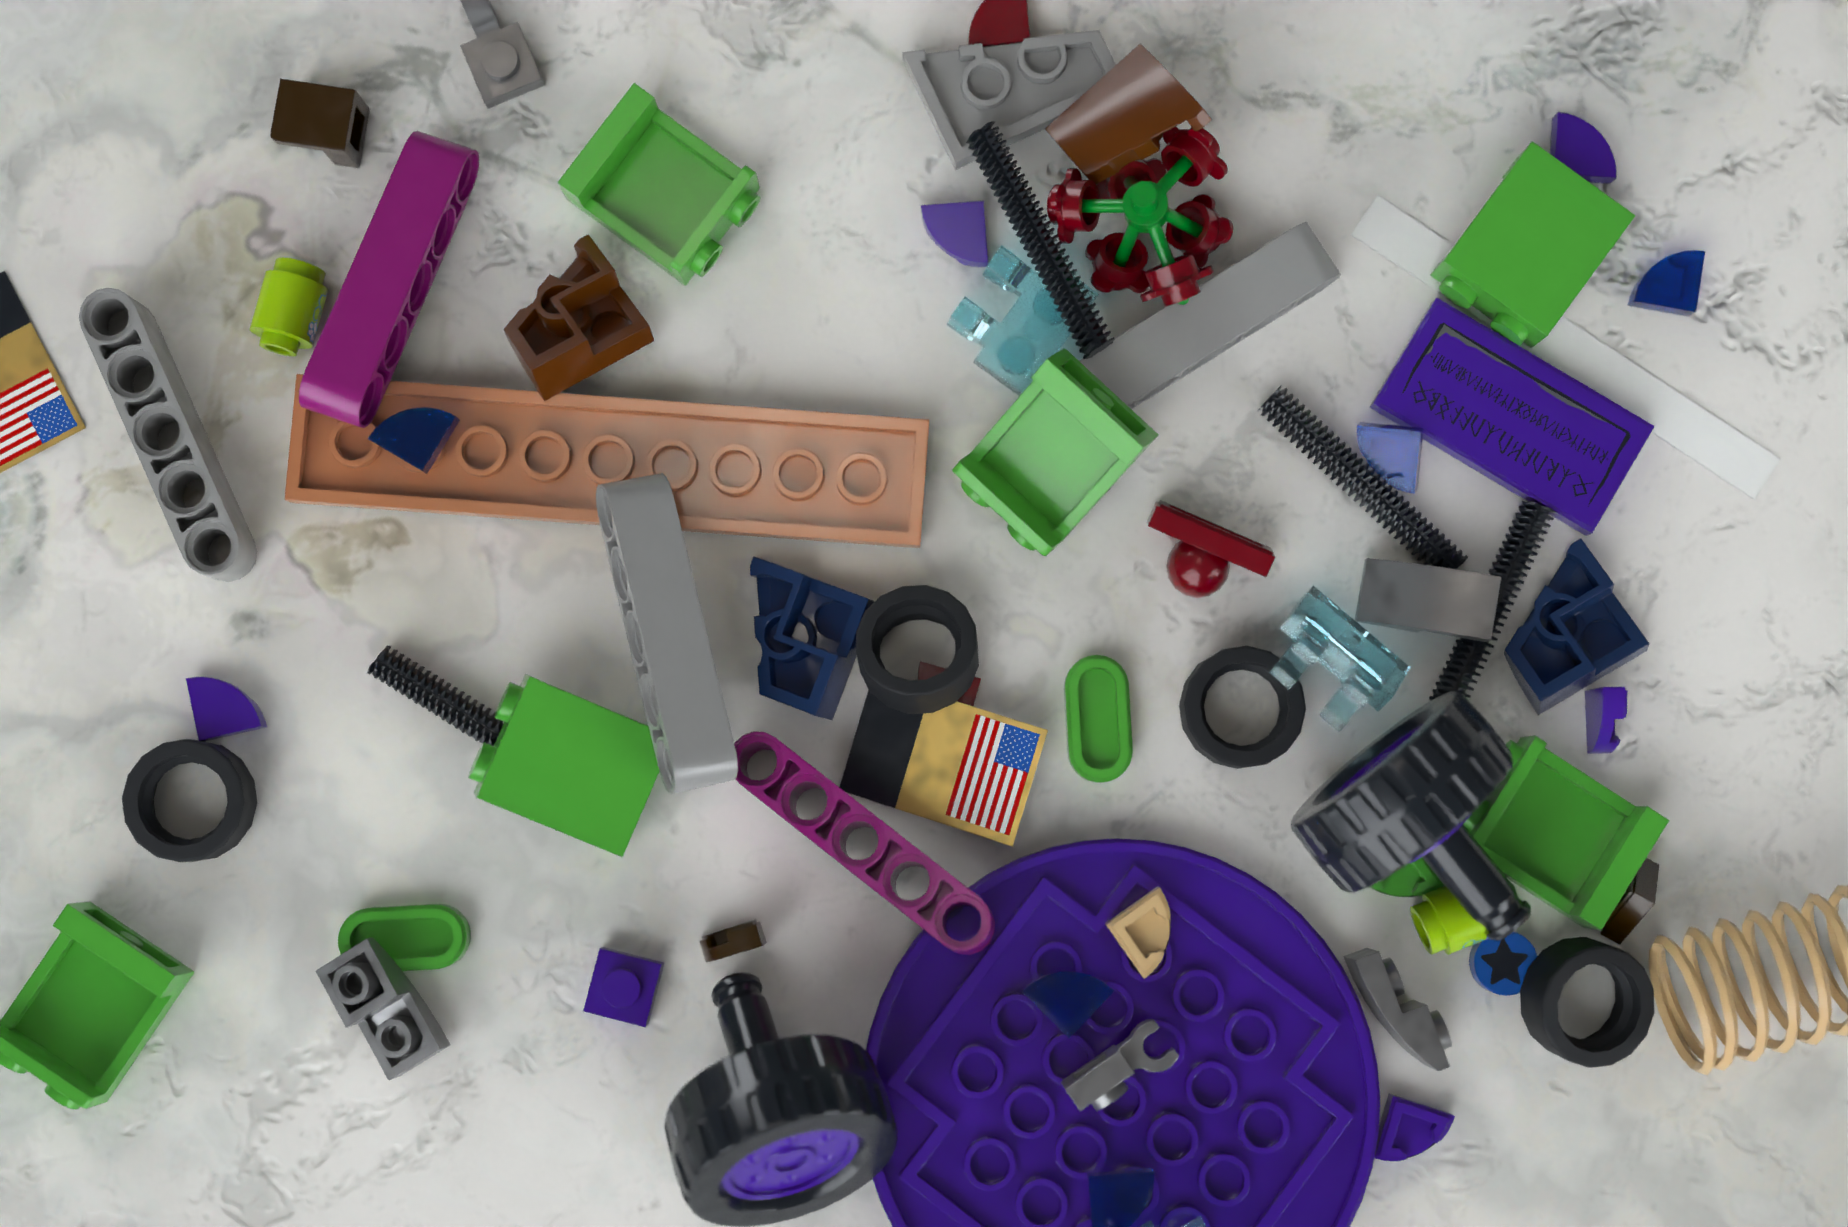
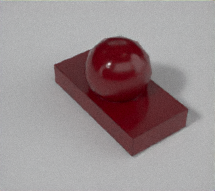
M1162 500L1155 502L1147 521L1148 527L1181 540L1175 544L1169 553L1166 568L1168 578L1174 588L1186 596L1195 598L1206 597L1220 590L1228 578L1229 562L1267 577L1275 559L1274 552L1270 547Z

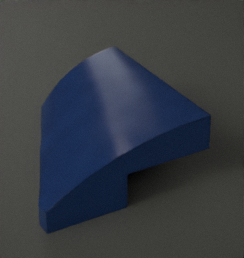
M1581 538L1570 545L1566 552V558L1549 585L1544 586L1534 602L1530 615L1525 623L1517 629L1504 650L1505 658L1512 673L1538 715L1646 652L1649 646L1647 639L1613 594L1614 583Z
M753 556L750 564V576L757 578L759 616H754L755 638L760 643L762 649L761 661L757 666L759 694L814 716L833 720L857 656L856 631L864 612L875 601Z

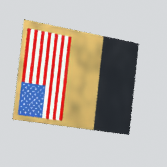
M5 271L0 273V473L86 428Z
M868 690L839 787L847 793L1013 847L1048 730L958 701L934 713L907 714L885 706Z

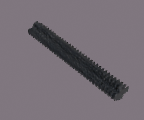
M988 122L981 129L973 131L966 142L970 144L968 148L974 151L972 153L974 157H978L975 161L981 164L979 168L985 171L983 176L989 177L986 181L992 184L991 190L996 191L994 196L1000 197L997 201L1003 204L1001 209L1007 211L1005 216L1010 218L1009 223L1015 224L1012 229L1018 231L1016 233L1017 237L1022 238L1019 242L1026 244L1023 249L1029 251L1027 256L1033 258L1030 261L1031 264L1036 265L1034 269L1040 272L1038 276L1044 278L1042 284L1048 285L1045 288L1046 291L1052 292L1049 297L1055 299L1053 304L1060 305L1057 311L1063 312L1060 315L1062 319H1067L1064 324L1070 326L1069 332L1074 333L1071 336L1072 339L1078 340L1075 344L1081 347L1079 352L1085 354L1083 359L1092 358L1095 354L1112 344L1115 338L1107 340L1111 331L1103 333V330L1107 327V324L1099 325L1104 319L1103 316L1096 320L1095 317L1098 316L1100 311L1097 310L1092 313L1091 310L1096 306L1095 303L1088 305L1091 302L1092 296L1084 298L1087 295L1088 289L1080 291L1085 285L1084 282L1077 285L1081 276L1073 278L1076 275L1077 269L1069 271L1074 263L1070 262L1066 265L1065 262L1069 261L1068 258L1070 256L1067 255L1062 258L1066 249L1063 248L1059 251L1058 249L1061 248L1062 242L1054 243L1059 237L1058 234L1053 237L1050 236L1054 234L1053 231L1055 229L1047 230L1050 227V221L1043 223L1046 221L1047 214L1039 216L1044 210L1043 207L1036 210L1039 207L1040 201L1032 203L1035 200L1036 194L1028 196L1032 190V187L1025 189L1028 187L1029 181L1026 180L1021 183L1024 180L1025 174L1017 176L1021 170V167L1016 166L1018 161H1012L1014 154H1009L1010 147L1005 146L1007 141H1001L1003 134H998L999 127L997 126L992 129L991 127L995 122Z
M1280 386L1257 410L1263 409L1262 416L1269 414L1268 422L1275 419L1272 426L1280 425L1279 432L1286 430L1285 438L1292 435L1291 443L1298 440L1296 448L1304 445L1301 453L1304 454L1310 450L1307 458L1311 459L1316 456L1313 464L1321 461L1319 469L1327 467L1325 475L1333 472L1331 480L1339 477L1336 485L1339 486L1345 483L1342 491L1351 488L1348 496L1356 493L1354 502L1362 499L1360 507L1368 504L1365 512L1374 510L1370 517L1374 518L1380 515L1376 522L1380 523L1385 520L1382 526L1383 529L1391 526L1389 534L1397 531L1394 537L1395 540L1402 536L1401 545L1408 541V546L1405 549L1409 550L1414 547L1411 555L1420 552L1417 560L1420 561L1426 558L1423 565L1431 563L1432 566L1457 569L1466 561L1468 556L1465 555L1463 557L1462 550L1456 551L1457 545L1451 546L1450 539L1445 541V534L1439 535L1438 528L1432 529V522L1426 524L1427 518L1422 519L1421 512L1416 514V508L1414 506L1410 508L1409 501L1404 503L1403 495L1397 497L1398 491H1391L1392 485L1385 486L1387 481L1385 479L1381 481L1380 474L1375 476L1374 469L1368 470V463L1362 465L1363 458L1356 460L1357 453L1350 454L1351 447L1344 449L1345 442L1338 444L1339 436L1332 439L1333 431L1326 434L1328 426L1320 428L1323 421L1320 420L1314 423L1317 416L1309 417L1310 409L1303 412L1304 404L1297 407L1299 403L1298 398L1291 402L1293 398L1292 393L1285 397L1288 391L1287 388L1279 391Z
M1522 501L1524 506L1519 505L1518 508L1521 513L1516 512L1517 520H1512L1514 527L1509 526L1508 528L1511 534L1506 533L1507 541H1502L1504 548H1499L1500 555L1495 556L1497 562L1492 563L1494 569H1489L1490 575L1501 577L1492 634L1501 633L1495 627H1504L1505 625L1499 622V619L1507 620L1508 617L1502 615V612H1511L1510 609L1505 607L1506 604L1514 605L1513 602L1509 601V597H1518L1512 591L1521 590L1515 585L1516 583L1524 584V581L1518 578L1519 576L1527 577V574L1522 572L1523 569H1531L1525 563H1534V560L1528 558L1529 555L1537 556L1538 554L1532 551V548H1541L1535 542L1544 541L1543 538L1538 537L1539 534L1548 533L1542 530V527H1550L1551 525L1545 523V521L1554 520L1548 514L1556 512L1536 502ZM1492 636L1491 640L1497 641L1498 639L1494 636ZM1466 638L1456 639L1457 647L1453 646L1454 652L1449 654L1450 661L1446 660L1447 667L1442 669L1444 674L1439 675L1440 682H1436L1437 688L1432 690L1434 695L1430 696L1429 700L1432 701L1451 691L1459 692L1465 697L1470 698L1471 695L1465 691H1474V688L1469 686V683L1477 684L1478 681L1472 679V676H1481L1475 670L1476 668L1484 669L1479 664V661H1488L1482 655H1490L1491 653L1485 649L1486 647L1494 648V645L1490 644L1489 641L1482 642Z
M387 645L369 666L367 672L369 675L372 673L374 678L377 679L379 677L382 683L386 681L387 686H392L395 691L399 690L401 695L406 694L408 699L412 698L414 703L417 704L419 702L422 708L426 706L429 712L432 711L435 716L439 715L443 721L446 719L448 724H452L456 729L459 728L462 733L466 732L469 737L473 736L475 741L485 742L494 746L503 726V721L494 718L496 712L491 716L489 715L491 708H487L485 712L482 711L485 704H480L479 707H476L477 699L470 703L469 700L472 696L467 695L463 699L462 696L465 692L461 691L457 695V687L450 691L451 683L442 686L445 681L444 679H440L439 682L435 681L438 675L434 674L432 678H429L432 671L427 670L423 674L422 671L425 667L420 666L418 670L415 669L418 664L417 662H413L410 666L411 658L402 661L405 655L400 653L396 657L395 655L398 650H393L392 653H389L390 645Z

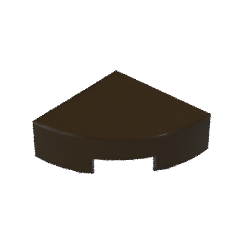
M1648 858L1645 859L1600 931L1601 935L1620 945L1654 906L1659 864Z
M756 919L702 936L703 940L699 941L705 962L739 954L761 947L767 943L761 922H757Z

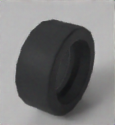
M928 585L902 586L881 595L864 612L856 631V655L859 669L870 693L885 706L907 714L934 713L954 704L971 687L979 667L976 625L966 606L949 592ZM929 620L942 624L950 630L955 640L956 653L952 663L942 673L924 680H906L894 676L886 670L880 658V645L884 636L892 628L907 621Z
M1240 646L1223 649L1196 666L1184 683L1179 710L1182 729L1195 750L1215 764L1239 769L1268 764L1286 753L1301 733L1306 705L1302 684L1289 664L1271 651L1251 646ZM1237 670L1258 673L1269 681L1277 693L1280 708L1277 723L1269 735L1255 744L1243 746L1225 742L1217 736L1206 721L1204 709L1207 691L1214 681L1227 672Z
M184 739L162 743L139 759L127 776L122 795V805L125 823L139 845L159 858L176 862H195L217 858L239 844L252 826L257 807V796L254 778L241 758L222 745ZM193 762L206 765L219 775L226 787L228 803L223 819L214 830L203 837L185 839L172 835L161 826L155 814L154 796L157 784L166 772L177 765Z
M1588 937L1566 938L1543 949L1528 967L1520 989L1521 1015L1529 1034L1547 1051L1569 1062L1588 1068L1610 1066L1631 1055L1647 1036L1654 1016V988L1645 968L1628 952ZM1589 964H1596L1605 967L1611 973L1615 983V1003L1610 1017L1597 1032L1584 1039H1578L1569 1036L1562 1030L1558 1021V1001L1563 986L1576 971Z

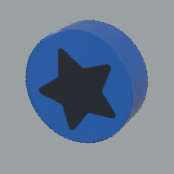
M1513 932L1498 941L1487 939L1474 944L1469 955V967L1475 981L1485 990L1504 996L1520 993L1527 969L1536 959L1537 953L1527 938Z

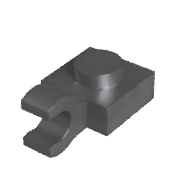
M461 0L477 39L462 44L460 47L487 108L489 109L545 86L519 23L516 22L501 28L489 0Z
M1153 1019L1144 1020L1137 1024L1125 1040L1116 1046L1113 1044L1061 1081L1064 1089L1079 1111L1092 1104L1096 1111H1099L1113 1103L1128 1090L1124 1080L1134 1074L1133 1070L1141 1068L1150 1072H1161L1174 1065L1179 1055L1172 1047L1157 1057L1148 1056L1143 1050L1145 1038L1159 1028Z

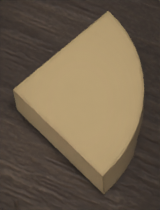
M1156 887L1105 923L1144 979L1162 961L1170 937V909L1160 887Z

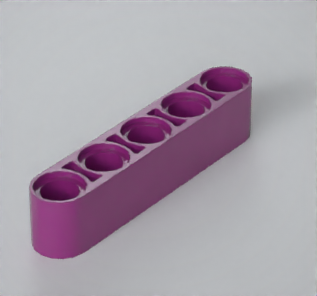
M414 131L408 137L305 369L299 389L300 407L361 428L367 427L372 422L473 190L479 170L480 159L477 150L420 131Z
M754 731L742 735L734 742L738 764L735 780L947 949L957 954L971 955L982 951L990 943L994 935L995 921L991 910L977 894L776 737L766 732ZM761 750L774 751L777 757L774 772L762 780L750 779L747 773V765L751 756ZM812 788L824 790L827 795V806L824 812L811 820L799 818L796 804L800 795ZM861 827H870L876 830L878 846L875 852L862 860L850 858L846 851V841L849 835L855 829ZM912 866L926 869L930 878L926 893L915 900L900 898L896 890V880L899 874ZM962 906H971L977 909L982 918L978 934L967 941L952 939L946 928L950 913Z

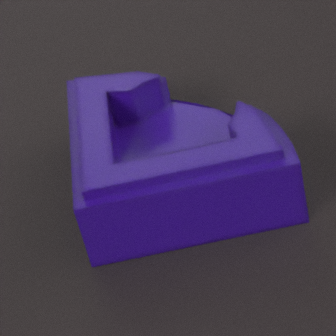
M1558 112L1552 118L1550 154L1588 182L1611 184L1617 178L1616 163L1606 139L1595 127L1585 120L1571 114Z
M983 201L921 205L924 227L937 246L964 265L988 267Z
M186 678L198 741H210L267 727L266 720L258 704L238 687L214 678Z
M1601 687L1585 690L1587 754L1612 753L1619 745L1621 740L1618 736H1615V719H1624L1627 715L1628 690H1625V687Z
M1389 1093L1379 1124V1135L1374 1158L1384 1161H1402L1426 1151L1445 1137L1455 1116Z

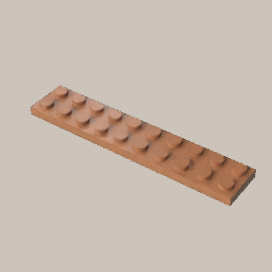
M296 374L284 500L290 503L600 525L596 506V489L599 484L663 473L667 477L673 492L682 531L920 548L929 435L928 419L559 393L544 401L538 391L390 381L374 419L367 427L361 428L300 407L299 389L303 374Z

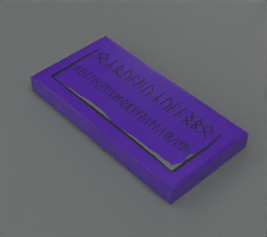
M1437 297L1430 304L1369 407L1524 500L1536 502L1541 506L1553 509L1556 513H1549L1551 516L1585 536L1593 533L1655 427Z

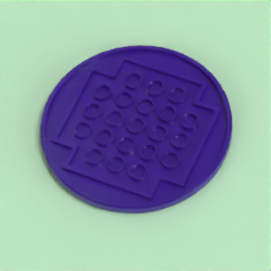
M1119 838L1084 840L1049 847L1020 857L988 873L968 887L989 907L995 921L994 935L990 943L982 951L971 955L957 954L947 949L925 930H922L895 967L880 998L866 1046V1051L874 1060L886 1089L898 1130L897 1144L892 1157L885 1167L873 1178L880 1202L892 1227L1351 1226L1363 1200L1370 1178L1379 1135V1077L1371 1032L1359 998L1344 968L1325 940L1301 913L1278 893L1250 874L1201 852L1150 840ZM1156 887H1160L1170 909V937L1162 961L1144 979L1105 923ZM971 906L956 908L947 919L946 928L949 936L956 941H967L976 936L981 928L982 918L980 912ZM1153 1019L1159 1028L1145 1038L1143 1050L1146 1055L1157 1057L1172 1047L1179 1055L1174 1065L1161 1072H1150L1141 1068L1133 1070L1135 1073L1124 1080L1128 1090L1121 1097L1099 1111H1096L1092 1104L1079 1111L1064 1089L1061 1081L1113 1044L1116 1046L1130 1035L1137 1024L1144 1020Z

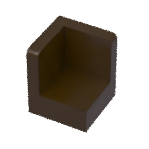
M280 78L270 136L275 143L280 145L323 151L335 165L360 168L370 108L354 89Z

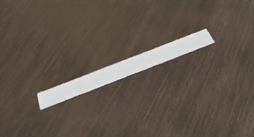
M1377 195L1351 236L1443 295L1439 290L1441 283L1430 275L1451 251L1454 244ZM1473 306L1469 309L1463 308L1490 326L1492 320ZM1564 316L1560 318L1549 335L1533 348L1528 347L1524 343L1521 345L1528 352L1654 425L1653 434L1754 500L1781 459Z

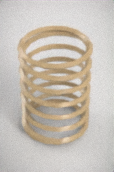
M1837 885L1828 901L1818 894L1809 893L1802 907V914L1791 904L1779 901L1772 916V923L1760 912L1749 910L1742 924V932L1734 923L1719 918L1712 933L1713 943L1704 932L1690 926L1682 942L1683 950L1668 937L1657 935L1649 950L1648 966L1651 984L1654 988L1655 1001L1670 1040L1680 1057L1691 1069L1708 1075L1712 1068L1725 1071L1733 1062L1735 1055L1743 1060L1756 1062L1764 1053L1766 1047L1774 1052L1786 1054L1794 1046L1797 1039L1803 1043L1817 1045L1825 1037L1827 1031L1834 1035L1848 1036V1018L1842 1024L1834 1023L1830 1020L1832 1014L1831 997L1847 1015L1848 998L1840 989L1828 967L1819 944L1814 923L1815 905L1826 917L1833 955L1848 988V931L1838 914L1840 900L1848 898V886ZM1784 914L1791 919L1805 945L1818 991V1006L1808 993L1791 956L1785 933ZM1754 922L1764 933L1773 951L1783 982L1787 1000V1012L1781 1006L1760 960L1755 940ZM1725 932L1734 943L1745 968L1755 1005L1756 1019L1749 1010L1733 975L1725 946ZM1695 941L1700 946L1711 968L1720 996L1725 1026L1710 1000L1702 979L1696 957ZM1665 949L1672 955L1693 997L1701 1023L1704 1046L1692 1031L1680 1007L1666 964ZM1800 1003L1811 1018L1817 1022V1027L1812 1032L1803 1031L1799 1028L1801 1022ZM1769 1010L1787 1031L1786 1036L1781 1041L1774 1040L1769 1036ZM1737 1013L1750 1033L1756 1038L1755 1045L1751 1049L1743 1048L1738 1043ZM1716 1035L1725 1046L1724 1054L1720 1058L1717 1057Z

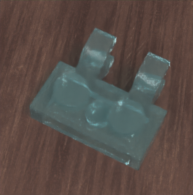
M1001 245L982 275L1000 288L1015 293L1019 298L1000 323L970 299L964 297L950 316L947 326L964 338L981 345L983 348L973 363L1020 396L1033 381L1032 375L1047 358L1060 350L1071 332L1068 331L1070 326L1064 324L1067 319L1060 317L1063 312L1057 311L1060 305L1053 304L1055 299L1049 297L1052 292L1045 289L1048 285L1042 284L1044 278L1038 276L1040 272L1031 269ZM1085 284L1080 291L1088 289L1087 295L1084 298L1092 296L1091 302L1088 303V305H1091L1099 294Z
M1313 585L1297 602L1279 628L1291 638L1293 643L1269 673L1286 688L1290 689L1310 664L1313 665L1316 661H1319L1339 678L1342 684L1319 714L1339 732L1349 722L1359 707L1363 708L1368 703L1379 712L1394 697L1411 667Z

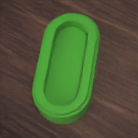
M1102 655L1087 656L1071 667L1064 681L1067 753L1073 770L1080 777L1091 782L1103 783L1121 776L1130 765L1133 746L1129 682L1124 669L1115 660Z
M426 904L372 907L356 911L344 921L338 935V948L340 954H343L365 939L373 937L402 971L434 970L451 966L465 955L470 944L471 932L465 916L450 905Z

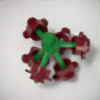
M1175 126L1162 135L1164 142L1167 144L1161 152L1162 162L1156 158L1135 160L1121 168L1117 174L1098 184L1092 180H1082L1081 173L1077 168L1067 169L1065 179L1061 184L1053 186L1047 199L1048 217L1053 225H1058L1057 234L1059 241L1063 244H1070L1074 239L1075 232L1093 231L1098 224L1100 213H1124L1128 224L1125 233H1112L1103 240L1095 239L1088 243L1085 255L1092 261L1094 272L1090 282L1095 289L1103 293H1109L1112 290L1130 289L1135 293H1143L1140 295L1142 302L1161 296L1165 306L1176 303L1185 305L1188 303L1189 298L1201 292L1197 281L1214 272L1212 266L1204 267L1208 261V255L1215 251L1220 244H1225L1231 239L1233 224L1229 219L1220 217L1215 210V200L1206 194L1198 195L1192 201L1184 202L1173 210L1169 208L1166 193L1177 181L1190 187H1196L1208 175L1220 180L1227 174L1228 167L1218 157L1220 147L1211 133L1204 128L1195 132L1192 127L1190 129H1179ZM1165 222H1167L1166 237L1162 229V226L1165 224ZM1139 233L1150 234L1161 264L1147 271L1144 269L1148 262V251L1145 245L1138 239ZM1169 244L1180 250L1184 255L1174 258Z

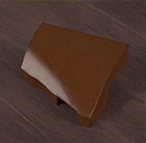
M1139 44L1048 125L1045 130L1086 178L1098 184L1117 174L1128 163L1135 160H1143L1160 151V140L1164 132L1185 121L1196 132L1211 122L1212 118L1179 81L1144 46Z
M589 234L579 239L574 245L577 258L562 276L557 278L549 274L537 289V297L533 303L526 308L520 309L503 329L517 358L544 401L655 341L649 324L622 289L615 269Z

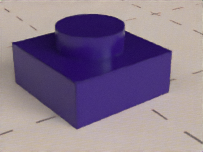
M601 947L598 952L583 1011L647 1027L664 962Z

